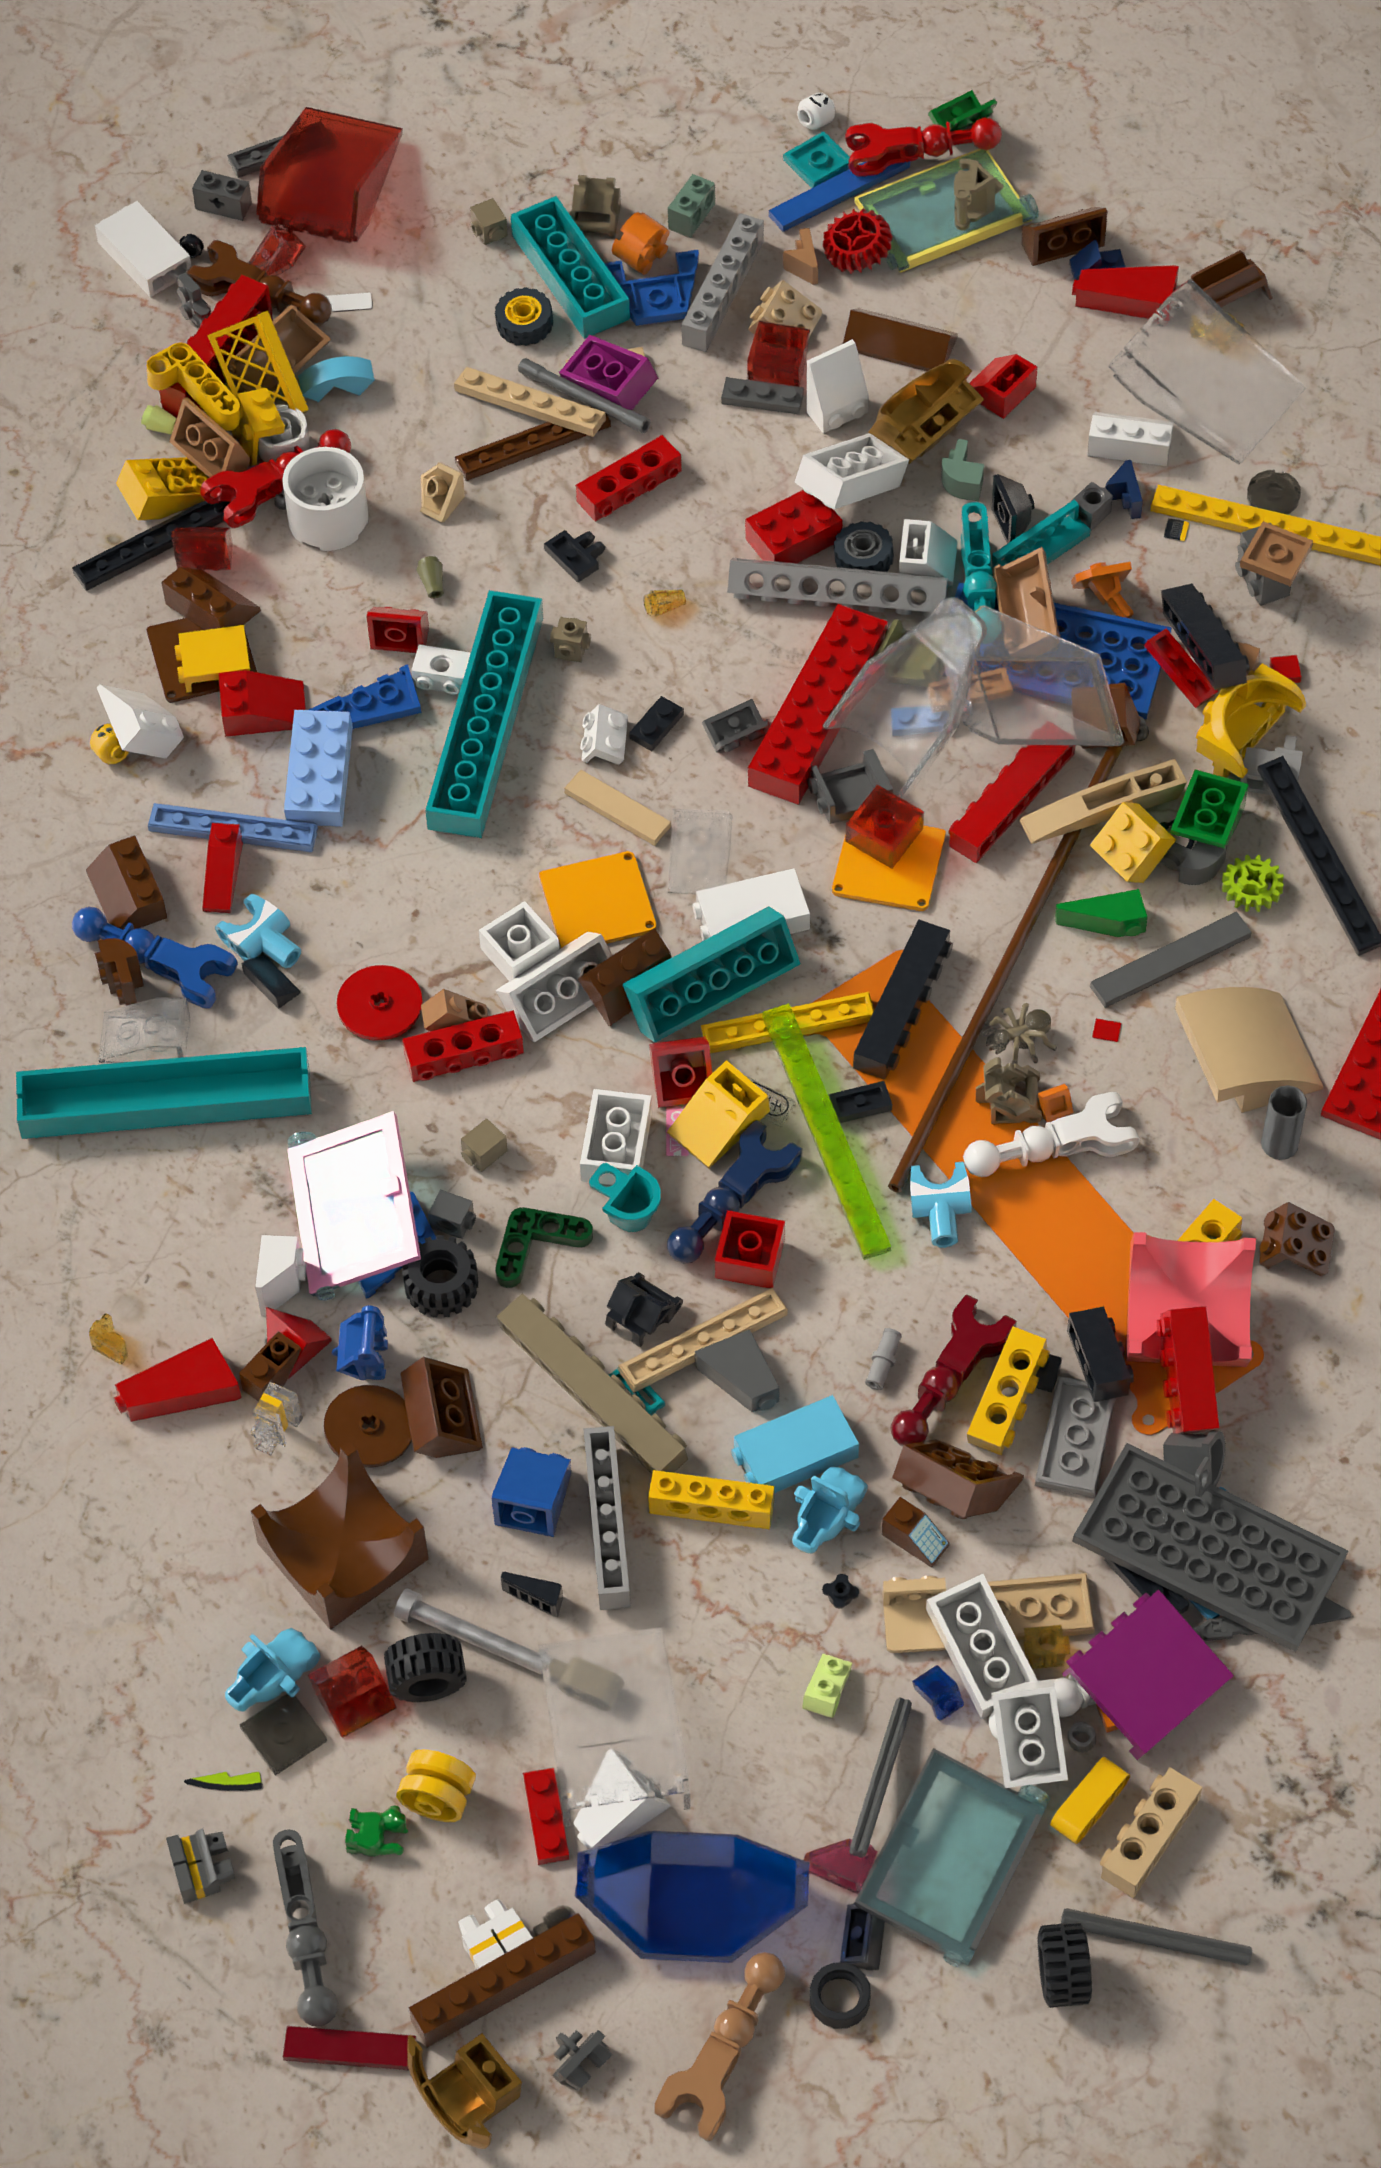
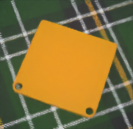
M867 815L850 818L832 885V893L837 897L915 911H926L929 906L946 831L940 828ZM840 887L842 890L836 891L835 888ZM924 902L926 905L920 906L918 903Z
M630 851L543 870L539 873V879L556 935L559 939L560 948H563L586 932L601 934L606 944L642 936L653 928L656 929V921L634 853ZM625 857H631L632 859H631V860H625L624 858H625ZM652 924L653 927L647 928L646 925Z

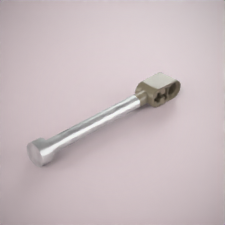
M408 1588L402 1592L397 1601L394 1617L408 1623L413 1619L419 1620L559 1682L558 1690L563 1695L602 1713H610L625 1686L624 1682L616 1675L587 1662L573 1659L569 1666L426 1604L422 1602L421 1594Z

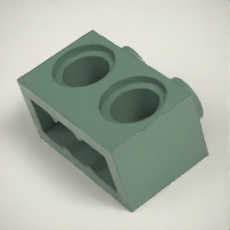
M692 174L668 207V229L691 238L715 205V183Z

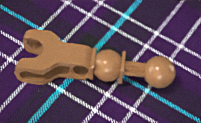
M762 1952L754 1955L746 1963L744 1976L747 1986L738 2003L732 2000L728 2001V2009L724 2010L716 2018L713 2027L714 2032H711L692 2067L686 2071L676 2072L667 2078L655 2102L654 2113L662 2118H669L680 2104L687 2102L697 2104L703 2110L698 2123L699 2136L706 2141H711L715 2137L726 2118L725 2096L722 2090L741 2055V2048L745 2047L753 2038L755 2026L758 2024V2014L755 2010L763 1995L776 1991L784 1981L785 1967L774 1954Z

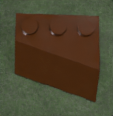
M934 1439L903 1445L892 1478L902 1483V1487L905 1490L924 1495L927 1502L949 1509L950 1514L954 1517L967 1519L968 1517L998 1511L1023 1481L1024 1475L1015 1471L1013 1474L1007 1475L997 1471L999 1465L996 1463L971 1460L972 1455L969 1452Z

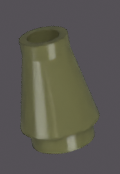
M428 556L419 560L416 571L427 591L428 597L431 599L441 597L444 594L443 564L435 556Z

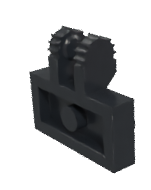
M564 530L545 542L544 550L579 583L599 569V562L596 558L604 552L606 546L601 541L592 544L595 536L590 531L574 539Z

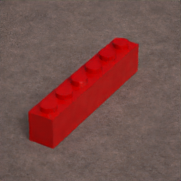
M1048 722L1042 730L1038 729L1032 736L1031 742L1026 747L1019 749L1015 760L1010 765H1005L1002 768L996 781L993 784L989 783L985 787L982 796L977 802H971L966 809L965 815L960 820L957 819L952 823L948 832L950 834L949 847L977 864L1074 756L1076 737L1051 722Z

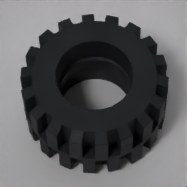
M437 1236L436 1240H432L431 1237L425 1238V1243L421 1244L418 1242L421 1259L402 1266L407 1299H410V1304L414 1308L419 1306V1312L424 1315L427 1312H430L431 1317L436 1318L438 1314H443L444 1318L450 1317L451 1312H455L457 1315L462 1312L461 1307L468 1308L471 1305V1298L475 1299L477 1295L479 1281L474 1254L471 1249L467 1250V1245L462 1241L457 1244L456 1238L449 1237L448 1240H445L444 1236ZM437 1270H448L456 1274L451 1280L444 1283H432L425 1279L430 1273Z
M440 1633L413 1635L397 1641L388 1647V1650L384 1653L389 1691L396 1699L408 1702L438 1700L459 1691L467 1681L461 1642L451 1635Z
M1081 1922L1041 1925L1038 1932V1961L1041 1987L1046 2004L1049 2008L1089 2004L1092 1996L1091 1962L1087 1935Z

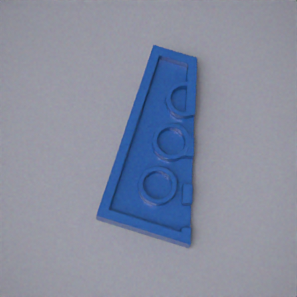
M408 664L400 667L397 673L378 677L377 682L366 687L361 685L352 689L353 692L347 696H337L309 709L315 711L350 712L353 729L421 713L420 702Z

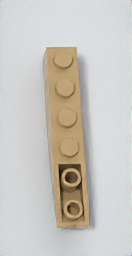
M1176 759L1110 779L1074 793L1022 817L1020 823L1031 844L1108 821L1122 802L1137 803L1144 809L1176 800L1181 795L1187 780Z

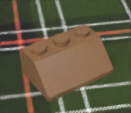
M187 397L183 398L169 442L209 478L221 471H246L251 459L241 445Z

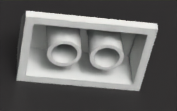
M1094 412L1089 433L1087 456L1122 461L1132 460V462L1167 467L1174 422Z
M1054 1679L1021 1683L992 1693L1005 1788L1068 1780Z

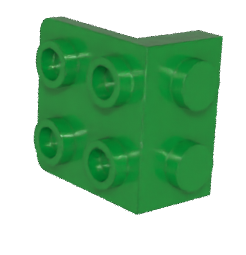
M971 90L930 110L928 116L933 124L941 125L945 128L946 122H949L950 131L964 130L972 126L977 120L992 115L994 113L993 109L998 103L996 99H992L981 105L974 91Z

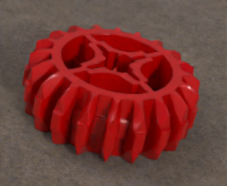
M853 208L850 214L843 212V217H834V224H828V231L823 232L824 240L822 245L825 256L834 268L838 267L841 272L848 270L852 274L855 270H858L862 274L865 268H869L872 271V265H881V258H887V251L891 250L892 234L889 224L881 214L877 215L874 210L867 213L864 208L860 212Z

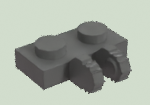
M185 272L177 277L179 287L177 293L182 305L180 306V311L186 320H191L196 327L200 328L202 321L211 314V308L203 300L200 287Z

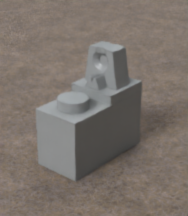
M1286 735L1284 748L1275 747V751H1268L1263 748H1246L1244 767L1248 769V773L1241 779V782L1249 784L1248 792L1270 795L1257 769L1259 765L1284 756L1298 782L1303 751L1295 750L1296 736Z

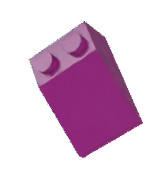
M592 335L586 338L559 372L561 377L628 410L635 408L658 379L647 357Z

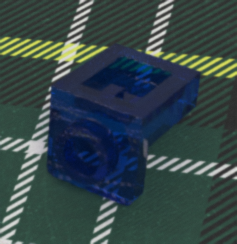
M938 1665L912 1681L914 1689L932 1706L934 1715L939 1721L964 1706L957 1683Z

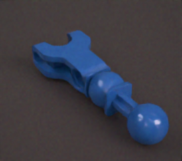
M95 907L81 908L74 914L72 920V930L82 941L94 942L100 939L116 938L128 942L135 949L139 964L145 963V968L179 984L185 1000L202 1008L209 1009L216 1001L215 990L203 979L212 974L228 977L238 967L235 956L216 945L204 944L196 948H190L173 940L161 938L159 935L154 937L146 929H134L132 923H128L125 929L122 930L109 924L104 913Z

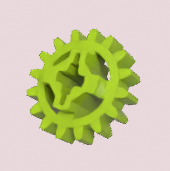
M1246 854L1245 861H1241L1237 857L1235 858L1234 865H1227L1226 872H1223L1222 892L1227 893V901L1235 900V908L1244 905L1245 912H1248L1250 907H1255V910L1260 912L1261 906L1264 905L1267 909H1270L1272 901L1278 903L1280 894L1283 893L1284 875L1279 874L1278 865L1270 866V858L1263 862L1260 855H1257L1254 860L1251 859L1249 854ZM1238 876V882L1235 884L1234 880ZM1271 882V888L1267 890L1268 883Z

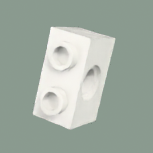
M419 645L411 670L414 686L422 690H436L448 694H459L471 653Z

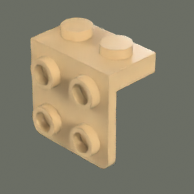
M782 280L774 288L768 287L760 298L763 301L761 306L756 307L750 316L752 322L748 330L757 335L769 325L795 346L802 348L806 345L818 323L822 310Z
M929 1575L920 1579L907 1580L903 1577H895L889 1581H883L882 1597L886 1649L888 1652L905 1653L946 1650L926 1610L927 1599L946 1591L945 1578Z

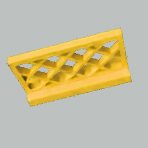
M268 311L208 335L229 389L235 397H237L241 383L256 390L263 389L260 386L267 373L276 377L278 381L275 393L269 391L270 395L273 396V402L278 398L285 401L289 409L295 411L298 409L303 414L307 413L309 409ZM254 324L258 333L255 343L240 337L244 327ZM239 330L237 336L231 333ZM226 335L235 339L230 353L219 348L216 338ZM259 339L261 340L263 347L257 345ZM238 341L253 347L248 360L233 355ZM255 348L266 353L268 361L265 368L250 362ZM222 354L228 356L226 363L224 361ZM231 358L246 364L240 378L229 373L227 367ZM269 364H271L273 372L268 370ZM248 366L263 372L258 385L243 379ZM232 379L239 381L236 387ZM279 389H281L283 396L278 394Z

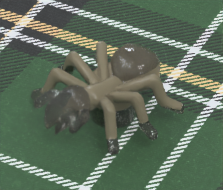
M1028 1003L1022 1005L1020 1018L1017 1020L1010 1007L1000 1010L1004 1016H1009L1013 1027L999 1016H995L992 1021H985L986 1026H995L999 1023L1005 1028L996 1029L991 1027L983 1031L984 1036L991 1033L986 1040V1046L993 1045L989 1048V1051L996 1050L995 1054L997 1055L1006 1050L1008 1043L1013 1040L1012 1064L1018 1063L1019 1048H1029L1033 1062L1035 1064L1038 1063L1034 1046L1036 1037L1042 1038L1043 1043L1054 1051L1057 1049V1046L1051 1043L1046 1035L1051 1029L1050 1015L1042 1009H1034L1026 1016L1029 1008Z

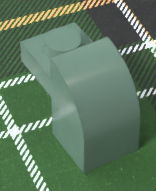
M957 439L956 448L950 449L949 459L942 458V485L954 497L979 502L984 481V464L968 462V440Z

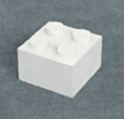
M525 901L479 929L481 950L509 981L559 950L558 937Z

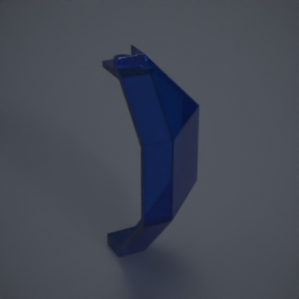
M646 1831L578 1852L577 1884L574 1896L640 1959L732 1963L808 1906L810 1863L738 1834Z

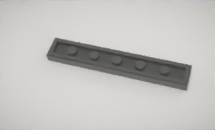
M1236 911L1091 981L1090 988L1105 1008L1251 938L1252 931Z

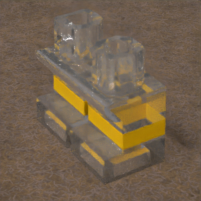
M273 1382L268 1384L253 1410L255 1424L251 1429L252 1436L257 1439L254 1443L255 1448L268 1455H272L278 1444L286 1447L284 1432L288 1425L298 1427L303 1419L297 1393Z

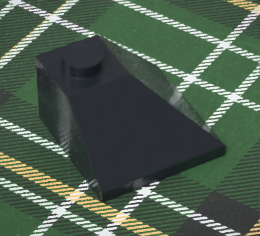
M997 474L993 475L991 510L1008 544L1025 532L1031 522V512L1035 509L1032 495L1027 494L1023 484Z

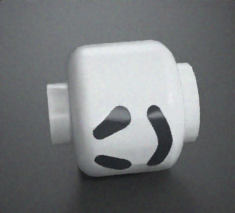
M815 93L800 102L797 112L798 119L803 126L810 130H817L833 121L835 117V104L827 95Z

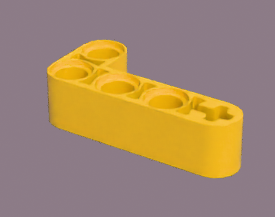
M182 342L172 344L148 359L147 383L152 389L163 390L179 382L206 414L225 431L234 430L239 426L240 403L238 399L188 344Z

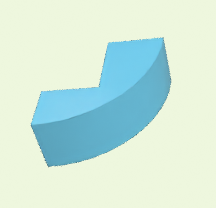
M336 357L308 367L298 375L303 396L319 402L333 387L360 396L374 381L371 360L360 357Z

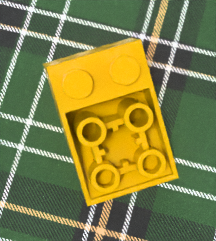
M187 457L134 459L125 461L116 485L137 520L163 519L205 501L200 495L202 483L208 478Z
M726 1060L704 1081L668 1129L667 1133L709 1169L740 1140L741 1134L754 1121H760L770 1112L769 1097Z

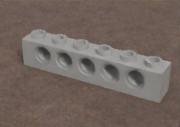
M741 213L737 217L681 324L683 346L707 352L764 242V220Z
M614 1426L585 1428L584 1441L600 1610L631 1607Z

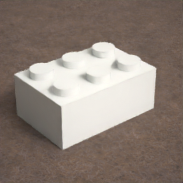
M593 1089L580 1160L581 1182H589L591 1176L603 1163L612 1165L626 1175H629L636 1165L643 1168L652 1118L651 1095ZM605 1173L599 1178L600 1184L613 1185L616 1182L615 1176L610 1173Z

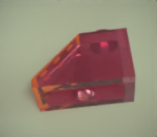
M846 1839L807 1852L804 1857V1871L859 1894L878 1857V1851L869 1844L865 1857L853 1856L850 1854L852 1839Z

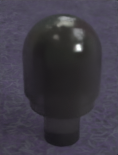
M558 1906L547 1912L543 1916V1922L534 1926L533 1931L537 1936L576 1913L569 1906Z

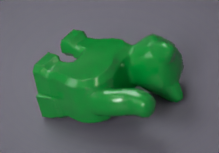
M390 1806L389 1809L382 1813L374 1811L359 1812L357 1809L351 1808L349 1823H352L351 1828L360 1829V1831L354 1833L353 1830L347 1829L345 1837L347 1853H362L370 1857L403 1854L404 1848L397 1843L384 1844L385 1831L408 1833L406 1816L401 1812L400 1807Z

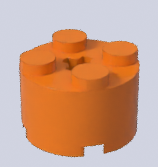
M636 212L624 223L620 229L623 232L621 239L615 238L612 246L613 255L637 272L646 275L652 267V262L657 257L659 259L663 258L668 250L666 241L670 231L647 214Z

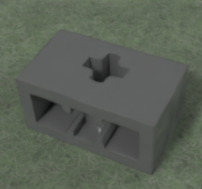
M201 170L192 187L195 209L243 221L252 204L248 181Z

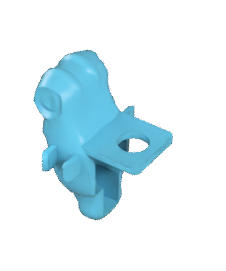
M831 1466L822 1474L821 1478L816 1476L811 1478L812 1490L804 1486H798L795 1490V1501L801 1504L797 1517L798 1529L792 1537V1543L797 1549L813 1554L823 1542L834 1539L844 1527L851 1531L858 1529L860 1518L854 1512L856 1506L862 1502L868 1485L859 1476L848 1473L844 1468Z
M292 1628L281 1631L267 1645L252 1633L249 1637L255 1645L248 1642L242 1648V1652L246 1654L247 1658L238 1669L236 1681L225 1692L227 1702L234 1709L244 1712L258 1702L273 1700L284 1691L290 1697H294L300 1691L295 1682L300 1679L304 1672L313 1669L320 1660L321 1655L315 1644L308 1641L303 1633Z

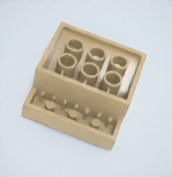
M1225 987L1197 991L1176 997L1175 1010L1217 1103L1235 1098L1241 1113L1267 1106L1271 1093L1280 1086H1294L1304 1094L1323 1089L1319 1075L1280 993L1263 988Z

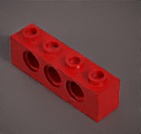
M661 435L576 484V502L595 522L603 517H607L616 509L625 504H630L635 498L647 491L654 490L659 484L676 477L682 472L681 454Z
M514 1010L402 1039L405 1059L413 1082L419 1080L427 1081L435 1076L457 1073L462 1069L473 1066H485L490 1062L504 1058L512 1059L524 1053L523 1037ZM467 1047L468 1049L461 1050L460 1048Z

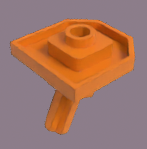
M1130 561L1106 566L1105 562L1091 565L1090 569L1077 573L1072 578L1073 588H1091L1103 605L1107 603L1116 616L1131 618L1134 614L1120 594L1122 590L1120 582H1123L1132 570Z

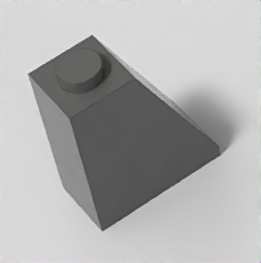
M750 1329L695 1351V1366L697 1370L749 1411L767 1410L777 1402H780L779 1386Z

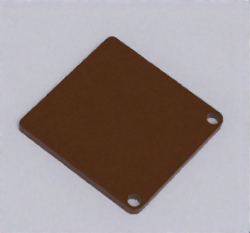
M187 618L147 627L148 639L167 702L174 703L220 692L219 680L192 683V692L188 693L186 692L185 683H179L177 667L183 666L182 661L177 662L175 645H180L178 634L202 631L204 629ZM245 632L250 671L257 672ZM170 694L175 695L173 698L168 697Z

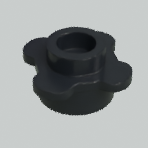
M838 1574L836 1580L831 1583H825L822 1587L823 1594L828 1596L835 1608L839 1609L847 1606L852 1599H856L859 1596V1589L852 1586L846 1574ZM843 1589L844 1592L839 1593L838 1590Z

